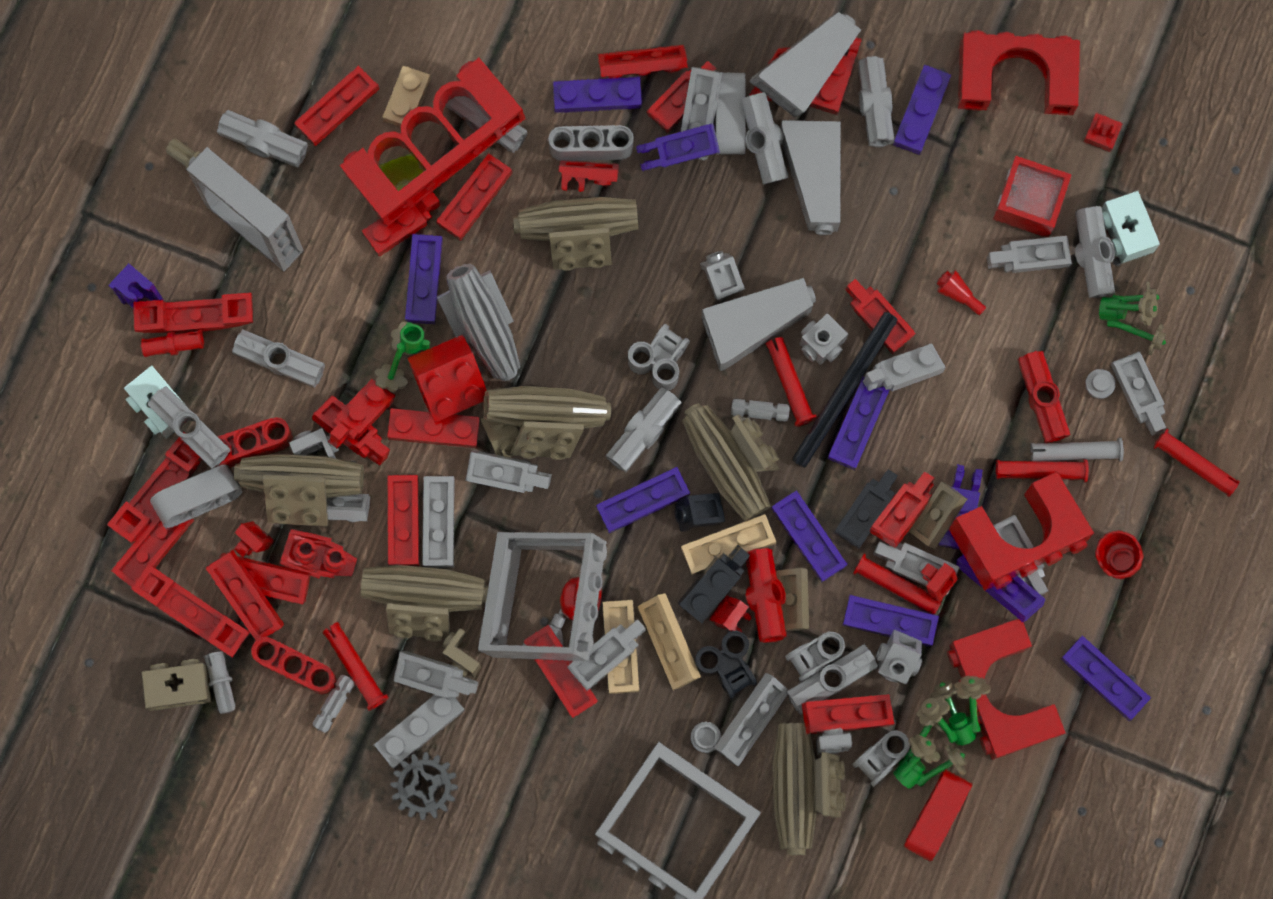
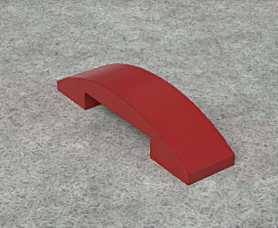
M252 293L226 294L218 299L165 303L164 300L133 302L135 332L187 333L197 330L203 332L253 323Z
M180 437L165 453V460L129 503L126 501L107 524L109 528L131 544L142 534L157 515L150 503V499L159 491L189 479L202 461Z
M148 564L131 588L138 595L232 658L250 634L249 631L178 585L150 564Z

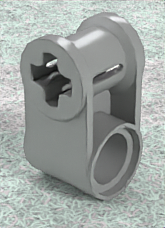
M827 632L813 641L796 648L787 654L785 658L787 661L791 660L800 675L799 681L802 683L838 660L845 649V642L838 633ZM828 639L835 640L838 643L839 651L836 654L829 655L823 651L822 643ZM801 657L803 658V660H804L805 663L807 664L808 668L806 667V665H805L804 662L802 661Z
M890 731L874 746L865 751L852 765L855 768L859 767L871 780L870 784L874 787L906 755L910 746L909 739L901 731ZM890 737H897L901 740L903 748L900 753L894 754L887 749L886 743Z

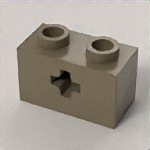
M199 659L181 661V666L169 668L167 663L155 664L150 666L149 671H142L145 708L150 711L212 703L211 689L208 685L210 680L207 666L204 663H199ZM175 678L180 679L184 683L178 686V691L170 687V684L175 683Z

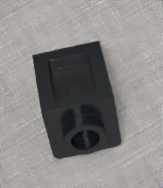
M720 494L691 495L675 503V519L679 523L680 531L686 532L694 527L713 526L724 523L725 517Z

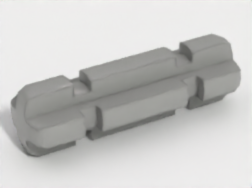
M733 399L731 414L733 416L740 415L743 417L745 414L748 415V418L767 420L776 418V421H788L790 407L787 404L778 403L777 406H774L770 402L750 400L747 403L743 399Z
M341 675L335 684L337 686L336 689L331 690L320 709L322 713L318 714L313 721V726L324 733L330 729L332 718L337 717L348 698L346 694L350 693L355 685L354 681L345 675Z

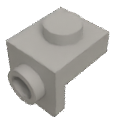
M323 428L312 433L311 431H304L296 435L294 441L289 442L295 455H311L325 449L328 457L336 458L334 453L339 451V449L328 443L331 435L326 436Z

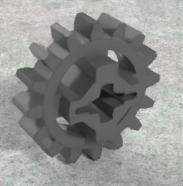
M424 752L422 760H419L413 754L411 764L402 761L401 764L404 770L402 772L394 771L393 773L399 780L398 782L391 783L392 788L398 789V793H395L392 798L393 800H402L398 807L401 811L407 807L410 808L408 816L411 818L418 812L422 821H425L427 813H431L433 818L436 819L438 818L437 810L441 808L447 813L449 810L445 803L447 801H456L450 793L459 788L457 785L451 784V780H454L457 775L456 773H447L451 765L447 762L441 766V757L439 755H436L432 761L428 752ZM424 766L433 767L440 771L441 774L432 776L426 773ZM413 771L414 778L411 784L404 787L407 776ZM420 773L428 783H433L429 787V800L421 790L417 791V787L421 786ZM445 786L442 798L436 803L435 796L438 789ZM418 797L423 800L426 807L416 806L408 799Z

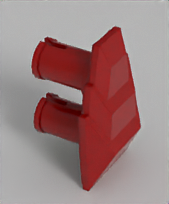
M290 529L280 564L288 568L309 572L312 577L320 579V576L334 579L335 576H352L357 558L344 551L343 546L331 542L332 538Z

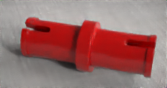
M201 330L180 334L168 332L167 336L141 339L142 353L145 358L167 353L174 356L178 355L180 351L204 349V337Z

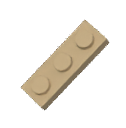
M764 514L681 546V550L693 576L703 572L716 556L719 557L722 553L728 556L737 545L748 552L753 549H763L776 544V539Z
M666 593L657 595L637 606L672 690L681 688L700 678L701 676Z
M633 600L603 602L605 634L619 625L627 629L634 623ZM636 649L607 674L609 694L639 692Z

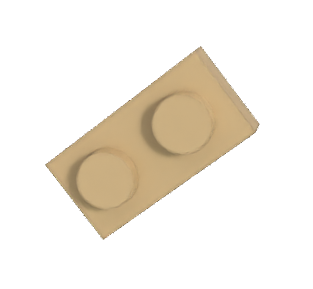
M402 66L382 117L383 121L400 127L407 113L420 107L431 80L430 75Z

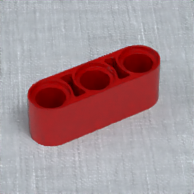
M275 417L218 436L231 451L215 467L228 465L231 468L236 463H240L243 457L269 455L289 447V442L293 439L292 431L286 421ZM274 429H285L282 438L278 440L270 438L271 432ZM255 438L256 444L253 448L249 450L242 449V443L245 439Z
M262 637L256 640L252 646V656L262 667L317 694H328L336 686V675L328 666L272 638ZM267 645L273 646L275 650L273 657L269 660H262L260 658L261 649ZM292 659H300L302 662L301 669L297 673H288V662ZM319 672H327L329 674V681L323 687L314 685V677Z
M947 769L944 770L903 847L931 862L942 845L973 784Z

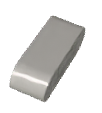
M722 73L715 113V133L720 153L717 154H745V114L741 99L745 98V73Z
M621 125L561 126L553 129L548 139L550 154L553 158L560 161L622 160L629 157L633 151V133L629 128ZM622 138L628 143L624 147H617L613 144V141ZM561 139L569 142V145L565 148H558L554 144ZM588 139L598 141V145L592 148L585 146L583 143Z
M220 465L159 491L150 499V503L163 526L171 528L234 501L243 491L238 481L234 480V475L229 466Z

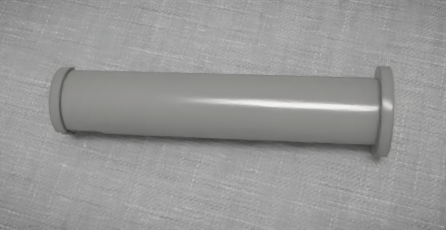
M1117 438V441L1031 443L1030 453H1033L1031 461L1118 459V461H1123L1124 455L1122 438Z

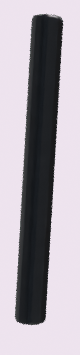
M888 312L883 313L796 451L792 461L800 467L805 468L896 325L897 318Z

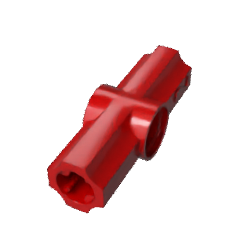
M1035 351L1019 357L1017 361L1029 394L1028 403L1035 412L1044 443H1053L1069 437L1071 434L1059 401V389L1053 383L1043 351ZM1037 392H1046L1049 394L1051 401L1049 403L1041 402L1037 397Z
M772 549L748 551L750 556L746 560L750 586L746 589V600L751 610L755 612L759 642L768 643L784 640L787 635L782 604L785 603L786 592L783 584L776 576Z

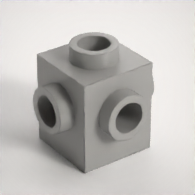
M827 313L817 323L814 320L811 321L801 331L803 335L800 342L802 346L801 351L807 359L812 362L816 360L820 365L826 360L832 362L842 352L843 349L840 346L846 342L848 333Z
M893 630L887 644L882 643L877 651L875 659L879 661L878 673L882 674L889 681H899L907 684L910 676H916L921 667L922 641Z

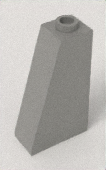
M837 12L759 71L749 82L760 91L766 92L769 98L793 117H796L806 111L861 29L855 25V21L849 15Z
M782 120V144L808 231H815L819 235H830L833 231H838L840 225L841 122Z
M802 278L702 309L701 318L719 371L727 369L809 315L812 311L813 303L816 302L812 286H806L805 280Z

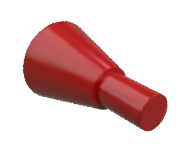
M956 269L952 273L948 270L945 271L936 282L939 286L936 291L937 293L963 305L965 304L978 316L986 309V306L973 296V293Z

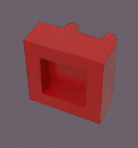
M1095 113L1083 142L1111 152L1123 123Z
M253 521L242 523L234 532L242 539L234 548L242 558L246 554L250 556L254 551L258 553L268 550L274 543V540Z
M927 563L920 572L924 575L922 578L928 582L926 587L929 595L939 603L958 580L955 569L946 563L939 570Z
M726 595L709 620L717 627L725 630L743 632L738 628L737 623L741 618L750 621L752 618L746 612L748 606L745 603Z

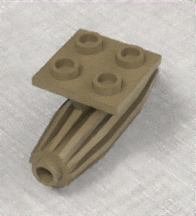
M593 197L557 200L519 209V216H513L515 234L520 233L521 239L550 241L553 270L561 269L568 271L574 268H600L612 265L610 236L638 229L636 200Z
M518 386L486 390L483 414L484 419L487 421L521 428L511 449V455L522 456L527 459L551 457L554 460H562L571 457L584 428L600 427L605 424V421L610 420L611 404L606 402L604 396L573 389Z
M697 403L684 412L686 417L682 420L697 457L720 494L745 522L757 517L770 508L771 505L757 472H776L780 468L776 463L779 457L771 445L767 446L763 443L760 437L764 434L755 420L751 421L750 418L736 415L733 417L735 425L730 431L708 405L701 406L700 403Z
M270 454L243 457L240 463L235 464L234 480L239 481L241 488L264 493L267 523L328 526L327 498L362 494L364 468L363 464L328 456Z
M407 565L365 567L361 581V598L387 605L389 634H394L396 637L404 639L416 636L424 637L429 641H441L450 634L449 612L483 609V604H486L489 586L485 584L486 580L483 578L449 569Z
M804 723L778 724L773 757L774 815L780 848L787 849V855H806L805 849H812L817 811L822 813L823 816L841 818V811H845L846 806L845 793L840 792V780H844L845 777L844 762L840 761V756L828 752L821 753V758L816 760L811 734L806 735Z

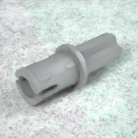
M219 651L205 655L204 659L210 678L208 685L213 687L218 711L220 714L232 712L235 710L230 682L233 679L229 677L224 653Z

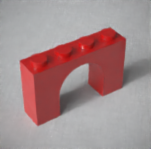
M978 30L963 34L960 42L958 109L987 111L991 102L992 69L1005 59L1022 58L1037 66L1044 77V114L1074 115L1079 104L1080 40L1072 39L1069 36L1043 38L1039 34H1029L1026 37L1014 36L1013 33L1009 32L991 35Z
M1058 472L1032 483L1024 493L1025 498L1042 526L1043 540L1041 545L1028 549L1010 545L998 534L982 506L956 517L949 527V531L984 591L994 586L997 590L1010 584L1015 576L1027 577L1038 570L1037 566L1046 563L1047 566L1053 565L1063 558V554L1069 551L1072 554H1076L1088 546L1087 541L1094 532Z
M1016 619L953 641L949 645L950 651H947L951 666L958 668L961 679L965 676H976L985 679L989 667L994 662L1030 649L1032 644L1024 623ZM986 694L976 699L977 718L983 735L980 738V743L986 755L990 754L992 760L1066 733L1055 704L1025 715L1012 716L998 711L990 703Z

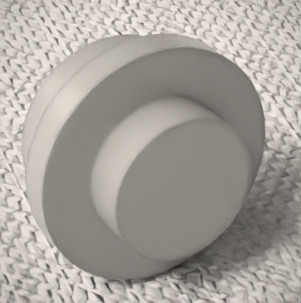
M1096 369L1087 376L1085 388L1092 397L1104 399L1113 393L1115 379L1107 370Z
M710 722L697 724L691 732L692 745L696 750L703 753L714 751V747L721 738L719 728Z

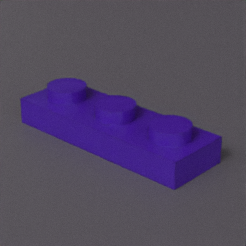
M924 65L895 137L894 146L918 155L921 154L951 74Z
M640 77L553 82L555 113L642 108Z
M413 234L405 314L406 322L436 323L442 236Z
M865 377L860 382L828 456L829 460L854 471L890 390H886L882 386L868 391L863 383Z
M675 467L597 504L596 508L610 534L690 496V492L678 467Z
M797 490L771 507V510L821 583L847 567L848 564Z
M965 556L959 557L956 565L983 589ZM1019 576L1013 577V581L1001 589L997 590L994 586L985 590L1023 623L1037 612L1045 602V598Z
M850 595L842 626L887 637L891 636L893 630H897L922 641V645L931 647L939 616Z
M1083 635L1061 657V660L1128 721H1131L1151 699L1147 693Z

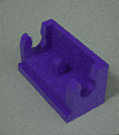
M129 263L108 285L122 304L125 305L127 303L133 309V302H139L142 298H148L150 301L164 300L154 284Z

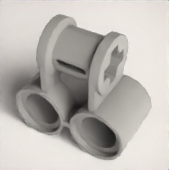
M667 324L661 327L651 345L646 342H637L628 351L629 368L636 374H646L650 370L653 371L652 381L659 390L661 387L666 390H672L677 385L679 367L676 361L690 343L688 338L682 339L669 330L670 326ZM640 352L645 353L649 356V360L644 364H639L633 359L634 355ZM668 369L671 370L674 376L670 380H662L658 377V372Z

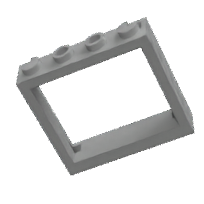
M208 147L196 158L193 156L190 159L189 167L186 170L206 207L285 272L304 251L289 215Z
M497 532L478 651L493 658L589 661L590 651L593 647L594 622L598 616V595L603 583L602 569L607 556V542L593 533ZM521 550H584L569 647L506 645Z
M658 742L595 836L600 839L597 844L607 852L613 854L616 850L625 856L622 862L636 872L642 868L651 874L648 880L662 890L668 886L675 891V899H703L761 812ZM658 760L745 819L696 893L609 833Z

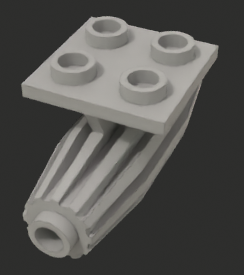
M470 263L455 267L446 276L449 291L437 296L455 337L463 335L468 344L471 343L473 350L493 378L501 379L502 381L514 378L517 375V370L520 369L513 335L508 324L514 321L491 271L489 270L480 275L475 266Z

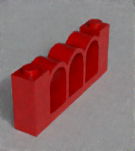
M480 58L465 63L456 75L458 81L449 82L436 92L433 108L423 106L409 111L401 123V133L393 131L377 136L370 144L368 153L364 148H361L358 152L353 151L344 158L343 163L340 165L346 177L386 226L393 223L526 119L523 109ZM460 96L470 98L489 119L487 123L465 140L462 139L443 116L445 105L449 100ZM428 121L439 124L457 145L433 165L429 164L411 142V135L416 126ZM397 146L408 150L425 170L399 191L379 168V159L382 153L391 147Z

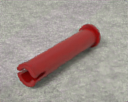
M775 338L779 348L778 351L773 341L770 340L765 345L768 348L796 419V422H794L795 427L815 421L817 416L812 414L784 343V338Z
M1166 428L1153 445V448L1156 449L1158 447L1230 497L1240 481L1169 434V429Z
M1083 459V462L996 460V479H1042L1058 472L1061 479L1082 480L1083 483L1088 481L1089 466L1087 459Z
M864 553L853 575L859 574L928 613L935 615L942 600L939 603L929 595L928 591L866 558L867 554Z
M337 622L329 626L330 630L326 628L322 632L329 641L368 703V711L387 701L388 695H383L342 630L340 623Z

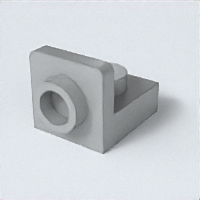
M718 251L706 256L707 261L700 263L702 270L706 272L715 299L719 300L745 289L732 255L728 253L723 254V251Z

